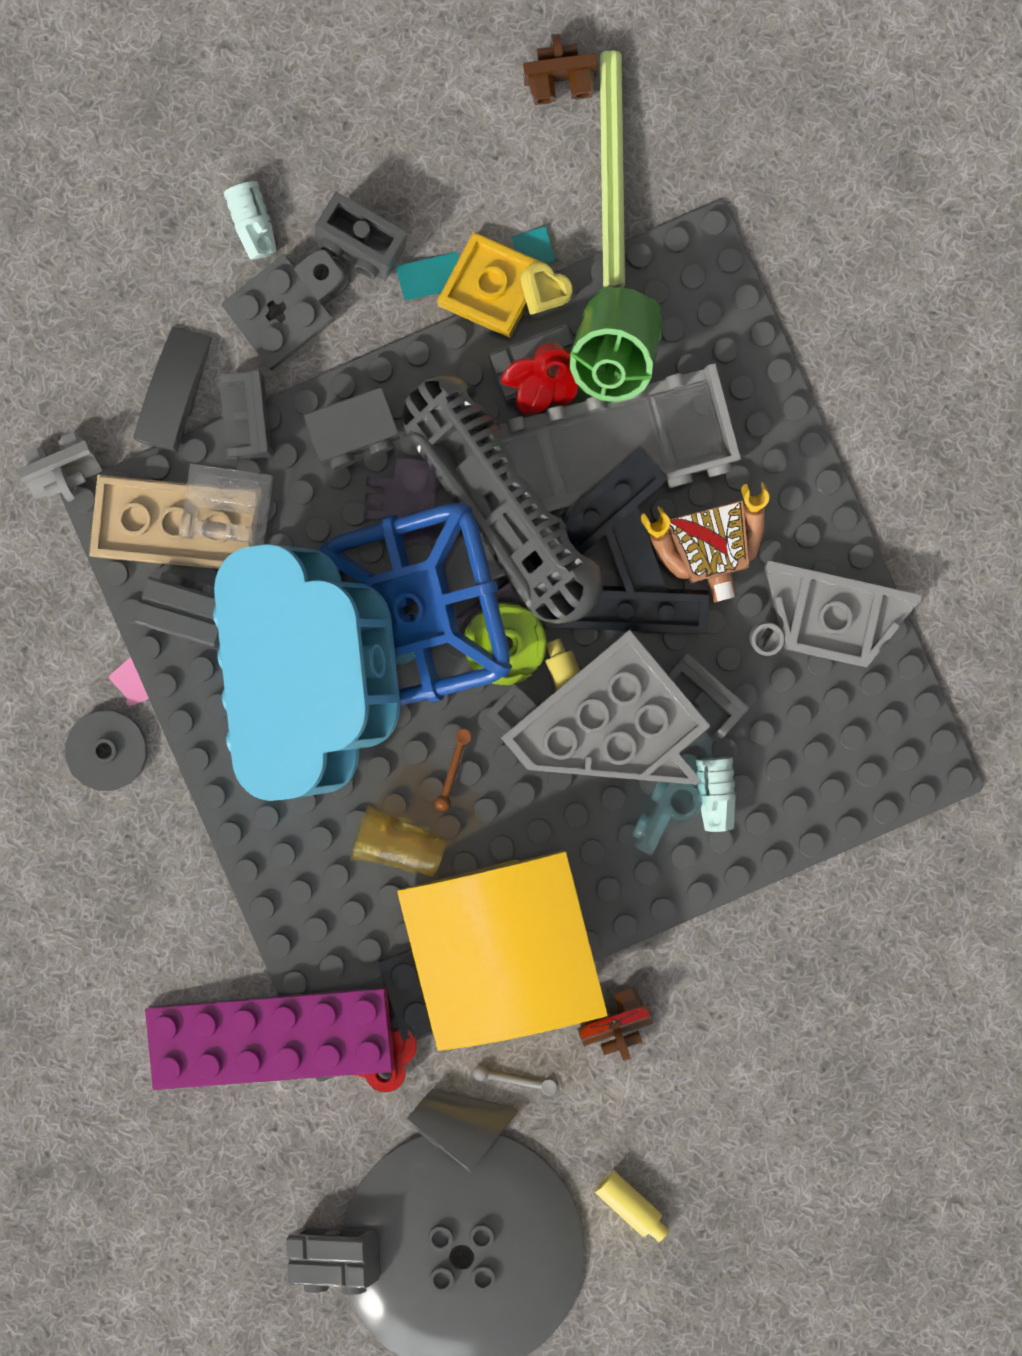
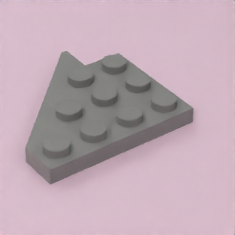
M629 630L502 736L501 739L527 770L697 785L701 782V779L679 753L706 731L710 725Z

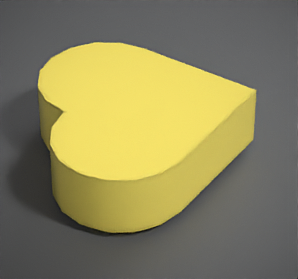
M543 262L530 264L522 271L521 285L530 314L564 305L571 299L573 287L570 280L565 275L554 274L548 264Z

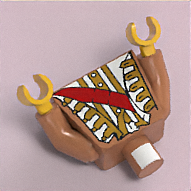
M761 482L762 490L759 495L754 497L749 495L747 484L742 486L741 492L746 504L745 507L743 501L674 519H669L662 507H657L660 512V518L655 523H650L645 513L641 515V522L650 533L658 560L677 578L687 579L690 584L708 580L714 603L737 597L732 573L746 570L749 568V562L757 557L765 531V506L769 502L766 485Z

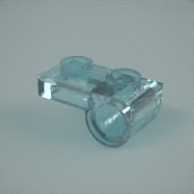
M658 781L650 798L656 803L649 816L641 815L632 833V836L637 838L634 845L636 848L652 856L671 817L685 821L694 818L699 813L702 806V798L694 786ZM685 789L692 795V805L685 812H675L671 806V797L676 791Z

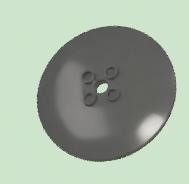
M500 1134L471 1172H468L439 1147L437 1148L422 1135L404 1142L386 1154L364 1177L349 1204L343 1223V1229L377 1230L379 1232L380 1251L378 1256L380 1257L381 1276L378 1281L366 1288V1292L348 1296L366 1328L380 1343L398 1356H527L540 1347L563 1322L575 1300L582 1278L584 1266L583 1229L574 1199L558 1173L539 1154L523 1143L503 1134ZM458 1245H466L473 1251L474 1258L467 1265H458L450 1257L451 1250Z

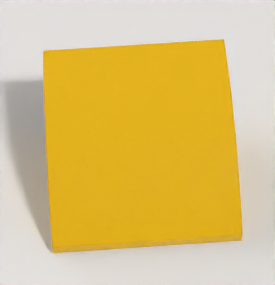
M557 851L523 861L514 859L397 890L438 1051L528 1036L608 1016L565 851Z

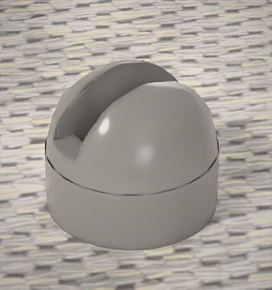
M764 621L752 628L749 640L756 652L764 656L776 654L782 648L784 635L776 624ZM768 627L771 628L772 631L768 634L762 646H759L757 644L766 629Z

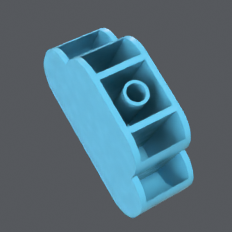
M258 545L239 549L224 560L217 572L214 587L216 605L213 611L220 641L218 662L223 670L224 680L222 702L227 711L229 730L226 741L231 752L236 778L248 793L268 801L299 798L336 791L345 786L353 777L359 762V748L372 747L383 742L393 732L399 719L400 696L392 621L388 605L384 598L372 587L362 583L342 582L334 562L326 554L316 549L279 545Z

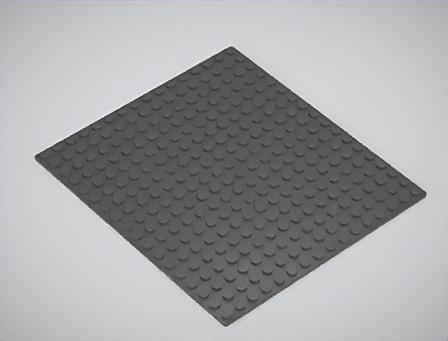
M723 201L713 202L625 241L624 288L634 289L648 296V298L655 299L661 308L660 315L663 320L662 337L658 344V353L652 378L648 384L665 380L666 377L679 373L684 375L699 371L707 365L715 363L741 460L731 464L733 471L709 477L707 470L691 474L693 482L669 488L668 481L664 482L654 493L638 505L640 515L645 513L649 522L655 523L660 518V512L657 507H662L669 519L743 501L745 507L746 504L741 492L744 484L748 485L750 496L754 497L760 494L762 490L761 482L766 485L769 494V502L765 506V531L757 557L749 562V568L746 570L732 573L737 597L714 603L708 580L690 584L687 579L677 578L658 560L650 533L646 529L668 589L708 590L706 634L631 631L666 674L684 654H689L749 707V710L722 739L720 738L715 742L703 732L680 754L696 775L698 771L696 759L733 757L732 768L734 769L733 780L735 781L734 792L736 799L734 829L721 832L705 831L698 797V784L527 770L501 739L506 733L486 715L514 684L499 685L491 683L447 694L440 701L430 702L423 700L400 706L399 719L390 736L375 746L359 748V762L353 777L345 786L336 791L274 801L254 797L241 786L236 778L231 752L227 746L226 737L229 728L227 711L222 702L224 680L223 670L218 662L219 648L135 624L136 615L149 576L160 579L161 573L166 572L185 578L184 587L199 591L201 583L215 587V579L219 569L89 556L97 475L261 491L257 546L279 545L312 548L318 551L323 542H328L340 534L381 523L383 518L395 514L398 517H402L439 505L455 503L437 478L435 471L429 467L428 460L422 457L405 433L402 412L406 398L413 388L423 380L437 375L450 374L463 378L473 384L476 389L473 401L481 404L495 418L499 425L507 423V420L521 416L526 418L544 413L550 408L562 406L551 401L550 405L539 413L522 414L516 402L507 405L490 365L488 354L563 324L567 326L574 344L577 331L582 323V314L587 304L604 287L603 251L554 272V274L565 275L570 280L573 287L571 299L564 305L535 314H530L527 306L511 339L456 315L266 398L272 457L227 461L223 418L184 434L178 453L158 447L152 448L86 478V482L74 487L76 499L70 502L64 498L62 492L60 493L74 529L279 996L385 987L377 961L411 950L397 890L514 859L523 861L557 851H565L595 962L952 805L982 790L983 782L909 615L900 624L895 634L882 646L880 652L868 667L785 650L784 644L776 654L764 656L756 652L750 644V632L756 624L768 621L779 627L764 568L766 561H773L888 588H897L729 209ZM578 385L575 398L567 406L585 402L586 399L593 396L585 393ZM382 387L400 440L394 441V448L387 452L371 456L369 450L355 455L356 462L346 467L335 470L332 469L331 465L324 467L319 460L303 415ZM706 388L660 401L676 463L722 451ZM647 404L550 430L566 493L594 486L639 445L660 467H664ZM537 434L503 443L514 461L517 476L535 491L540 500L554 497ZM447 521L404 533L402 538L409 566L426 561L423 552L431 549L429 543L438 539ZM462 529L460 530L456 540L464 537ZM605 534L582 555L601 564L604 580L603 586L625 587ZM385 539L344 550L346 556L374 575L393 570ZM338 569L342 582L359 583ZM508 578L497 582L499 591L495 592L498 603H517L529 610ZM479 597L453 603L459 632L465 635V630L472 617L482 610ZM409 598L410 604L405 606L406 615L412 614L414 616L419 612V607L412 598ZM543 627L547 643L560 638L565 652L573 651L580 671L628 632ZM768 627L757 643L759 646H762L764 640L772 631L771 628ZM506 636L508 645H510L511 639L510 637ZM449 643L430 647L437 676L440 679L474 671L467 662L466 655ZM547 648L543 661L532 672V675L525 681L515 683L537 706L541 705L556 692L545 664V660L550 659ZM416 659L405 665H396L399 689L422 684ZM459 729H466L471 734V740L464 746L449 795L451 806L447 811H439L435 807V800L438 796H441L457 744L455 734ZM388 996L391 1032L393 1033L399 1027ZM433 1031L416 1036V1040L432 1034ZM320 1077L315 1079L322 1082L332 1077Z

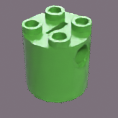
M606 286L601 288L597 295L589 301L582 314V323L577 331L570 354L571 373L575 382L585 393L602 401L620 402L632 399L645 390L652 378L663 328V320L660 315L661 308L655 299L648 298V296L634 289Z

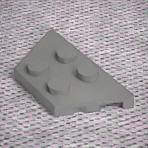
M766 561L764 567L779 628L784 635L783 644L785 650L861 667H868L880 652L882 646L895 634L900 624L913 608L917 607L922 598V595L773 561Z

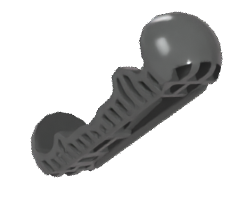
M450 374L429 377L420 382L409 393L403 405L402 418L405 433L422 457L428 460L429 467L435 471L437 478L455 504L464 502L472 508V514L478 524L482 542L500 568L505 572L507 578L520 594L531 613L540 620L554 624L569 623L586 616L594 608L602 594L604 580L601 564L596 560L583 556L574 548L569 541L566 530L567 525L562 518L552 515L535 491L517 476L514 461L498 437L499 424L481 404L473 401L476 395V389L473 384L463 378ZM536 551L543 560V563L535 571L529 573L523 565V561Z

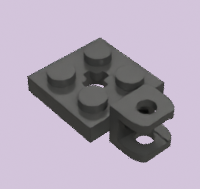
M325 250L312 253L297 266L292 263L287 255L282 254L221 305L269 369L273 370L335 321V318L325 305L347 288L350 276L338 260L331 257ZM329 269V276L322 280V273ZM274 302L278 305L285 303L288 307L283 312L286 317L283 322H280L278 319L271 321L269 318L271 313L270 306Z

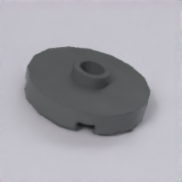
M96 711L82 717L71 728L65 743V759L72 775L83 785L97 791H114L131 784L142 773L148 758L147 742L142 728L130 716L117 711ZM103 743L109 744L112 748V753L107 759L99 754V748Z

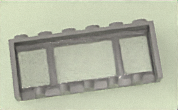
M715 363L707 365L699 371L684 375L682 373L666 377L665 380L648 384L644 391L632 399L611 402L591 397L586 399L585 402L566 407L557 406L537 415L526 418L521 416L507 420V423L499 425L500 429L497 431L500 441L514 461L517 476L535 491L546 509L556 517H559L639 445L668 475L669 488L693 482L691 474L707 470L709 477L733 471L731 464L741 460Z

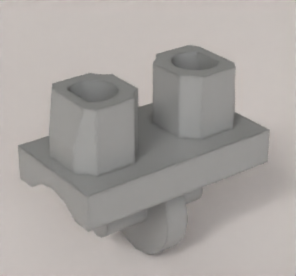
M73 431L62 436L58 441L61 451L49 456L43 448L37 447L23 453L24 466L17 470L20 479L28 486L36 500L46 495L49 498L62 492L64 498L70 502L76 499L75 486L86 482V478L103 471L99 460L87 442L83 441L77 432Z

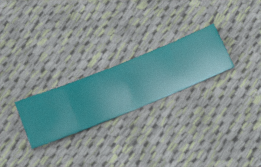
M546 226L511 236L514 250L546 264L555 261ZM458 252L395 266L404 301L441 293L459 260Z

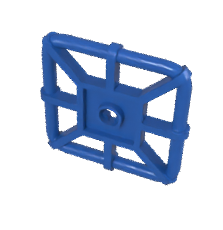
M460 502L458 504L439 505L402 517H398L395 514L383 518L381 523L340 534L321 544L319 551L326 554L338 569L357 582L372 587L386 601L391 614L395 658L398 655L414 652L422 684L399 689L400 706L423 700L430 702L440 701L447 694L488 685L499 680L501 677L508 676L512 665L509 663V645L495 592L499 591L497 581L492 582L479 527L470 506ZM447 521L427 561L409 566L402 538L404 533ZM462 529L476 586L450 593L443 563ZM385 539L393 570L374 575L346 556L344 550ZM479 597L493 654L459 632L453 603ZM409 598H412L418 604L419 612L416 619H414L412 614L406 615L405 606L410 604ZM449 643L484 668L440 679L437 676L430 647Z

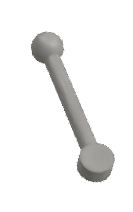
M483 1065L477 1066L473 1071V1076L478 1081L492 1079L541 1089L542 1093L547 1096L553 1095L557 1090L555 1081L550 1078L538 1081L489 1071Z

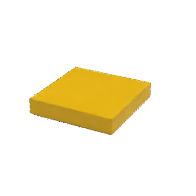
M473 232L437 300L438 306L511 339L527 308V302L521 285L522 271L528 265L541 261Z

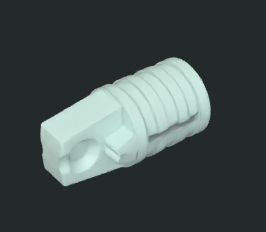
M257 181L235 185L223 193L225 200H227L228 209L231 212L232 221L235 223V230L250 260L266 258L277 251L271 219L267 214V207L263 202L264 198L262 193H260Z
M733 757L696 759L697 776L701 779V782L698 783V797L705 831L721 832L734 829L736 795L734 792L735 781L733 780L734 769L732 768Z

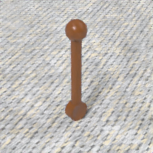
M459 729L455 734L457 744L441 796H438L435 800V807L439 811H447L451 806L449 795L464 746L471 740V734L466 729Z

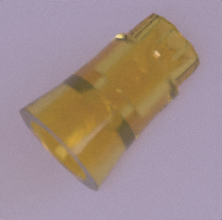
M367 805L352 848L350 860L373 862L413 874L417 870L421 874L434 877L442 859L446 839L428 834V830L400 821Z

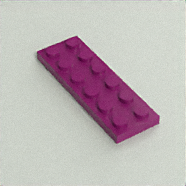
M387 987L153 1006L145 1009L153 1090L392 1072L395 1069Z

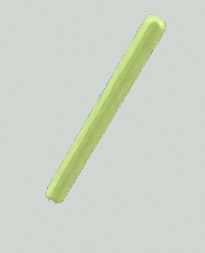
M613 50L603 51L600 54L603 286L624 288L622 55L619 51Z

